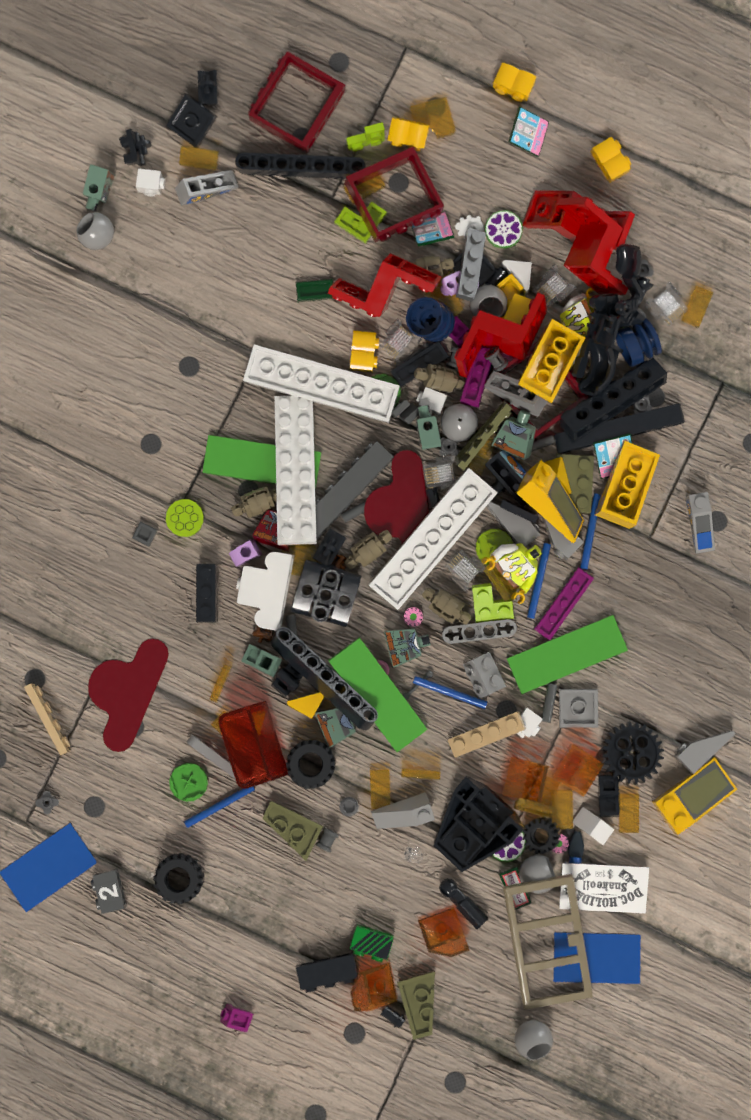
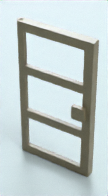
M567 874L540 881H529L504 886L503 892L523 1008L533 1009L592 998L593 993L573 875ZM567 886L571 913L517 923L512 895ZM573 922L574 933L567 934L569 947L577 946L578 954L524 964L519 937L520 931ZM575 963L580 964L584 990L530 1000L526 972Z

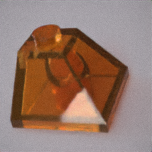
M454 907L418 920L429 953L453 957L470 951Z
M390 962L359 973L350 992L354 1012L372 1011L397 1001Z

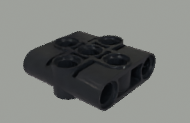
M306 559L290 612L311 617L317 622L325 621L346 627L362 575L339 569L335 565H324ZM323 568V573L321 579L319 580L321 569ZM334 572L337 576L334 579H329L326 574ZM341 574H343L340 586H338ZM304 585H310L313 589L307 592L304 591L302 587ZM328 590L331 592V595L324 597L321 595V592ZM342 595H346L350 599L347 602H342L339 598ZM312 601H314V602H313L312 609H311V613H310V612H309L310 606H311ZM331 607H333L330 618H328ZM323 608L326 612L324 614H317L315 610Z

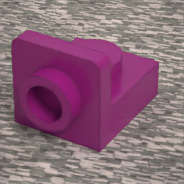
M455 316L454 329L449 337L461 349L463 337L470 329Z
M226 1003L225 1008L222 1009L220 1014V1022L228 1028L247 1033L254 1014Z

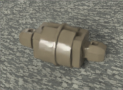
M434 255L424 256L413 262V264L426 268V270L439 276L444 275L443 269L447 271L454 268L453 259H443L444 261L441 262L440 256L435 257ZM439 265L440 267L437 269L429 270V267Z
M428 364L426 369L416 368L414 371V377L422 380L424 387L438 392L452 393L454 388L462 389L465 386L466 380L463 377L457 376L456 370L444 365Z
M266 486L251 490V492L240 496L241 504L238 503L231 507L233 515L240 516L246 513L247 517L251 518L260 514L263 515L267 510L275 508L273 501H277L276 489L269 492Z
M388 530L379 533V536H376L374 532L366 535L350 548L354 555H350L345 560V564L349 569H353L358 566V563L365 567L374 560L376 561L378 557L387 551L383 544H387L392 539V535Z
M426 588L423 592V598L428 602H432L428 608L437 614L439 618H443L452 624L458 619V622L465 625L472 618L469 613L462 611L465 604L454 597L455 595H451L443 589H440L437 594L430 588Z

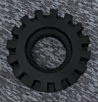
M539 817L530 821L525 826L523 840L527 841L524 844L530 846V851L534 850L536 854H545L557 847L556 845L560 842L558 839L561 838V834H558L560 829L556 828V822L552 823L550 818ZM538 828L545 829L548 833V840L545 843L539 842L535 837V832Z

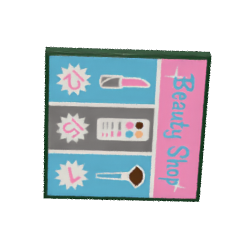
M518 107L508 143L539 157L549 121L522 107Z
M446 212L441 213L435 219L430 217L424 220L425 222L417 227L411 226L417 247L454 238Z
M630 433L593 443L600 479L610 476L624 441L632 443Z

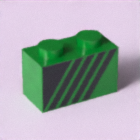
M357 924L350 949L353 950V954L359 956L367 954L372 956L371 959L383 962V960H388L394 935Z

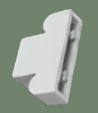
M271 552L265 558V565L268 569L252 566L243 567L242 576L238 578L236 589L239 590L237 603L260 608L254 617L258 627L275 631L282 627L295 555Z

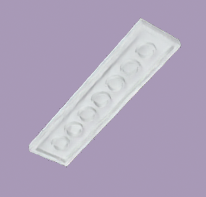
M258 345L253 346L243 381L246 383L305 398L316 403L386 423L390 422L400 388L399 385Z
M275 396L278 545L317 544L313 401L296 396Z
M467 468L368 585L398 610L495 497L497 492L470 468Z

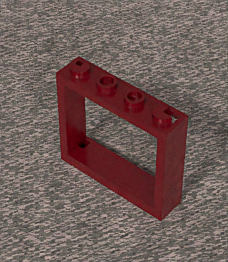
M287 51L281 59L279 58L277 62L278 67L275 72L272 71L268 76V83L265 88L262 87L257 96L259 98L256 103L251 104L248 115L253 123L308 154L346 92V85ZM290 65L333 90L303 141L259 116Z
M414 147L348 175L344 182L374 242L380 240L381 242L387 241L391 238V235L395 233L402 234L412 225L417 227L430 217L435 219L441 215L444 204ZM409 162L432 208L382 231H378L356 186Z
M537 342L531 345L525 359L532 355ZM518 358L512 359L499 373L505 375L523 362V360ZM572 370L568 371L564 381L578 400L538 430L536 429L534 440L558 423L565 411L572 410L582 400L589 398L586 394L579 391L578 382L576 381L577 377L572 376ZM507 402L512 407L511 414L517 418L520 409Z

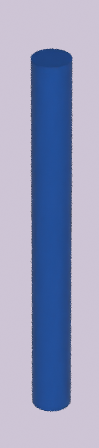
M596 493L593 496L580 566L581 569L588 570L598 517L595 516V512L601 498V494Z
M548 543L543 544L527 618H535L551 544Z
M417 676L414 677L413 683L483 709L487 706V701Z
M249 784L247 787L184 821L186 827H191L255 791L253 784Z

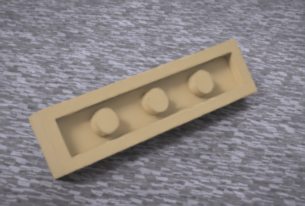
M32 683L25 686L24 688L59 754L64 755L70 752L68 747L71 745L67 737H63L60 733L61 726L57 719L53 720L50 714L52 713L48 702L44 703L41 697L43 696L41 688Z
M519 711L450 738L448 743L456 758L521 732L526 727Z

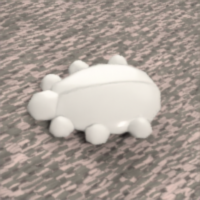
M468 215L467 219L460 218V222L455 225L456 230H459V236H465L468 228L484 231L479 216L472 218L471 215Z

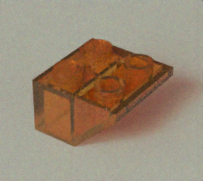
M570 744L551 777L584 797L603 764L581 748Z
M509 756L501 795L541 804L549 766Z

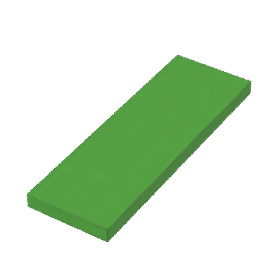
M208 435L202 473L276 484V445ZM314 451L315 490L321 459V452Z
M612 615L509 657L507 662L519 691L523 694L626 652L628 649Z
M360 637L328 660L339 676L377 711L378 718L375 724L396 752L428 730Z

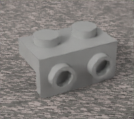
M490 652L463 664L465 673L469 677L473 690L479 699L506 687Z

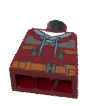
M267 510L253 533L254 541L289 552L290 545H278L277 512Z

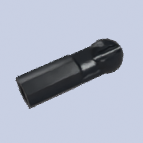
M447 878L440 883L439 891L441 895L449 898L456 905V909L475 929H479L488 920V917L481 909L461 892L456 881Z

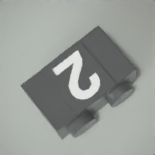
M118 869L92 876L91 886L92 890L96 891L98 898L95 899L97 910H101V914L127 907Z

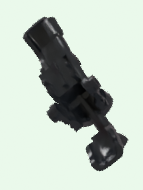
M622 244L616 250L617 260L615 268L622 275V279L632 295L631 298L627 299V301H619L617 294H609L603 296L595 295L589 300V305L594 309V313H590L592 319L590 323H587L589 329L571 372L572 376L577 378L584 376L588 363L587 357L590 351V369L578 384L579 391L583 394L596 396L610 385L615 374L618 355L623 353V349L614 345L618 329L620 327L637 325L645 321L646 315L639 306L646 291L650 290L654 284L650 283V279L644 277L636 279L641 269L642 260L639 246Z

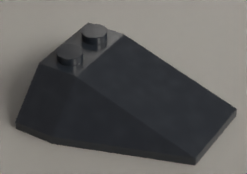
M465 776L452 794L434 847L456 868L464 872L512 844L525 828L516 811L487 785L469 776Z

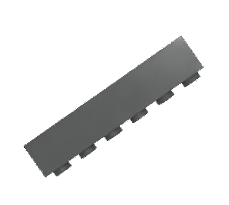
M377 441L374 444L370 443L364 449L365 454L361 458L358 456L351 463L352 468L348 472L344 470L337 478L339 481L335 485L331 484L325 490L326 495L322 499L318 498L316 500V541L392 462L394 457Z

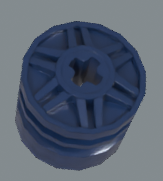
M423 297L414 301L408 308L406 323L409 330L416 336L428 341L438 342L450 336L454 329L455 317L451 308L433 298Z
M647 318L642 323L633 325V331L628 326L618 329L616 343L618 347L623 349L621 354L631 368L644 361L643 353L648 359H651L653 354L657 356L662 353L658 334Z

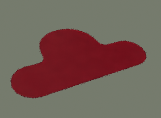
M411 450L400 451L394 456L391 466L393 482L388 486L374 490L368 496L364 507L365 520L374 533L379 535L382 531L388 530L392 538H399L402 544L429 514L422 461L417 453Z
M158 639L144 641L138 648L132 662L126 663L119 660H109L98 665L90 676L88 683L89 696L97 707L109 715L103 733V740L107 748L112 751H125L134 742L169 656L168 648Z

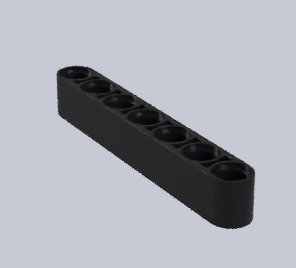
M240 153L235 159L238 172L244 175L346 179V176L356 172L352 169L355 165L361 166L362 169L366 168L364 160L359 157ZM244 160L249 162L246 167L240 166V163ZM262 161L268 163L264 168L258 166ZM280 162L287 164L285 168L277 167ZM304 163L306 166L303 169H298L296 165ZM317 164L325 166L322 170L315 169ZM340 164L343 166V169L336 171L334 166Z
M679 403L609 420L575 442L572 441L566 432L557 433L553 436L558 454H563L594 446V442L629 433L632 437L685 423L681 404Z
M280 627L271 639L273 649L359 729L364 731L370 729L378 718L377 711L290 629Z

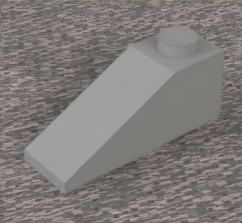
M493 371L485 384L486 389L520 410L527 411L537 417L540 415L547 403L545 399L518 385L519 380Z
M489 502L486 506L515 544L522 543L526 547L540 536V528L536 523H531L492 502Z
M542 517L552 547L555 549L553 552L560 559L564 558L567 560L584 542L577 536L576 541L571 543Z
M723 732L690 742L687 745L683 743L676 750L678 753L675 757L690 773L694 774L735 735V732Z
M426 792L371 811L377 829L418 826L435 820Z

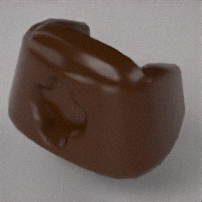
M337 554L331 565L346 570L347 567L344 564L347 558Z
M257 626L252 635L259 637V643L262 640L271 642L273 631Z

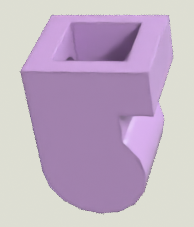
M254 540L245 542L229 553L236 567L263 555Z

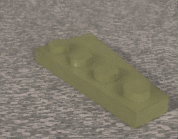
M505 400L454 457L457 465L462 470H465L490 436L498 430L500 423L510 416L512 407Z

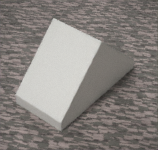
M504 260L501 267L508 272V275L513 274L523 286L522 293L526 295L530 287L532 262Z
M584 807L580 809L572 821L574 825L602 845L605 844L614 831L611 826Z

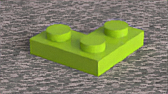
M383 122L364 127V133L347 137L348 151H359L368 145L378 146L385 141Z
M370 202L367 207L376 227H378L387 212L373 202ZM344 207L334 223L366 244L371 238V234L362 217Z
M491 583L472 585L476 623L514 619L512 598L493 600Z

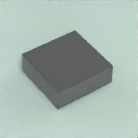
M402 400L392 410V416L396 418L410 406L409 402Z
M411 403L398 416L401 420L410 424L419 416L418 406Z
M140 521L132 539L150 547L158 530Z

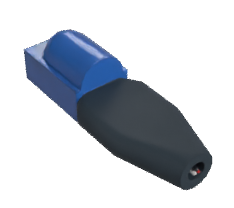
M574 831L568 846L569 863L581 864L584 842L581 832Z

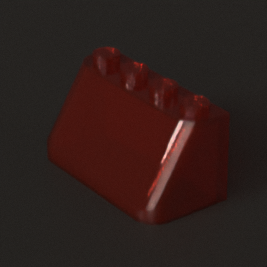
M267 701L248 705L224 713L219 717V728L236 783L240 788L247 789L288 775Z

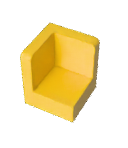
M512 273L497 285L505 293L507 303L510 298H513L514 294L520 295L523 291V286Z

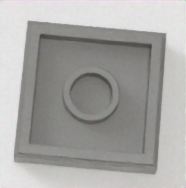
M559 689V728H598V689Z

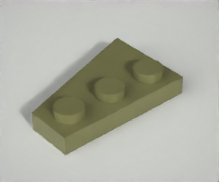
M556 454V458L563 457L572 494H569L579 513L590 514L594 456Z
M270 801L262 818L307 861L323 828L322 825L273 801Z
M435 971L397 981L413 1040L432 1035Z

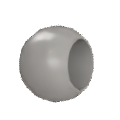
M93 212L86 214L80 220L76 234L79 242L84 247L90 250H101L111 243L114 228L106 215Z
M494 285L478 287L475 299L470 302L472 314L477 316L479 310L501 318L507 309L505 293Z
M455 404L449 406L443 412L440 426L447 438L453 441H465L475 434L478 428V418L470 407L464 404Z
M533 855L525 859L519 871L521 883L555 877L549 859L542 855ZM552 888L543 889V890H537V891H532V892H533V893H537V894H539V893H546L547 891L551 890Z
M538 1020L526 1021L516 1030L514 1038L515 1047L521 1056L529 1060L543 1058L552 1048L553 1036L551 1030L546 1024Z

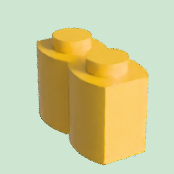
M501 63L493 82V88L501 95H512V98L516 101H528L537 76L527 71L519 70L512 65Z
M392 117L387 141H391L393 146L402 147V144L409 145V148L414 147L415 151H420L421 148L424 149L426 146L430 125Z
M612 137L594 146L590 151L609 183L625 175L631 169L629 158L621 153L620 143Z
M353 330L350 370L372 372L373 368H377L378 357L374 356V350L379 348V338H376L375 332Z

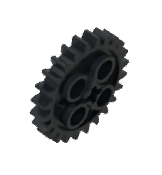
M627 722L626 727L621 723L619 724L620 730L617 727H613L614 734L608 732L607 735L610 739L603 740L607 746L601 747L602 750L606 751L601 757L606 758L607 761L602 764L609 765L606 772L613 771L612 778L619 776L618 782H622L625 779L628 785L632 780L633 784L637 785L639 779L641 783H645V777L650 780L652 779L651 773H658L655 767H662L658 763V760L664 759V757L659 755L664 749L658 748L662 741L656 742L655 739L658 737V734L652 736L653 729L646 731V724L639 728V722H635L633 727L631 722ZM638 738L644 740L645 745L643 748L637 745ZM619 739L624 740L626 744L624 750L618 747ZM629 751L636 752V755H629ZM640 757L646 759V767H642L639 764ZM621 759H625L628 762L626 769L620 766ZM633 762H634V766H635V768H636L635 771H634L633 768H632Z

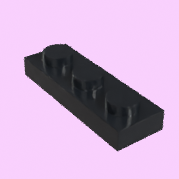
M438 341L391 370L390 373L400 388L416 379L414 377L416 368L426 369L428 364L438 365L448 359L449 356Z

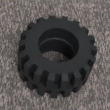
M306 740L298 743L291 749L287 757L286 767L288 775L298 786L306 789H315L325 785L335 770L333 752L326 744L318 740ZM316 753L320 756L323 765L318 774L309 776L301 771L299 763L304 754Z
M184 853L173 854L165 858L158 864L153 876V881H155L154 888L157 889V894L161 895L164 901H169L170 904L178 903L179 905L191 901L200 892L204 883L202 866L197 863L196 859L191 858L190 855H184ZM181 867L188 872L190 883L185 889L176 890L169 884L168 874L173 868Z

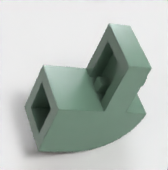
M249 644L241 661L274 677L282 659Z

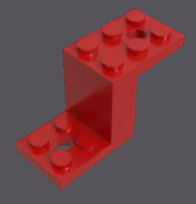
M535 190L522 225L533 229H553L574 243L581 225L557 204L560 198H582V196L575 191ZM605 211L609 217L614 218L617 224L623 228L614 250H617L618 246L625 244L635 216L631 211Z
M589 197L560 198L557 205L581 225L563 266L598 294L626 295L628 288L622 284L623 281L614 277L611 271L606 269L623 228L617 224L614 218L609 217L604 209L596 206Z
M390 253L382 261L370 292L338 278L330 286L328 294L332 295V298L337 301L343 300L349 303V306L352 308L367 311L366 313L372 317H381L389 306L400 278L404 283H413L419 286L418 288L424 292H433L442 277Z
M537 293L535 299H531L527 315L523 316L521 325L479 310L477 316L472 318L469 332H466L463 337L461 349L458 348L455 353L459 375L467 378L482 346L488 348L497 346L500 349L499 352L524 361L547 314L545 295Z

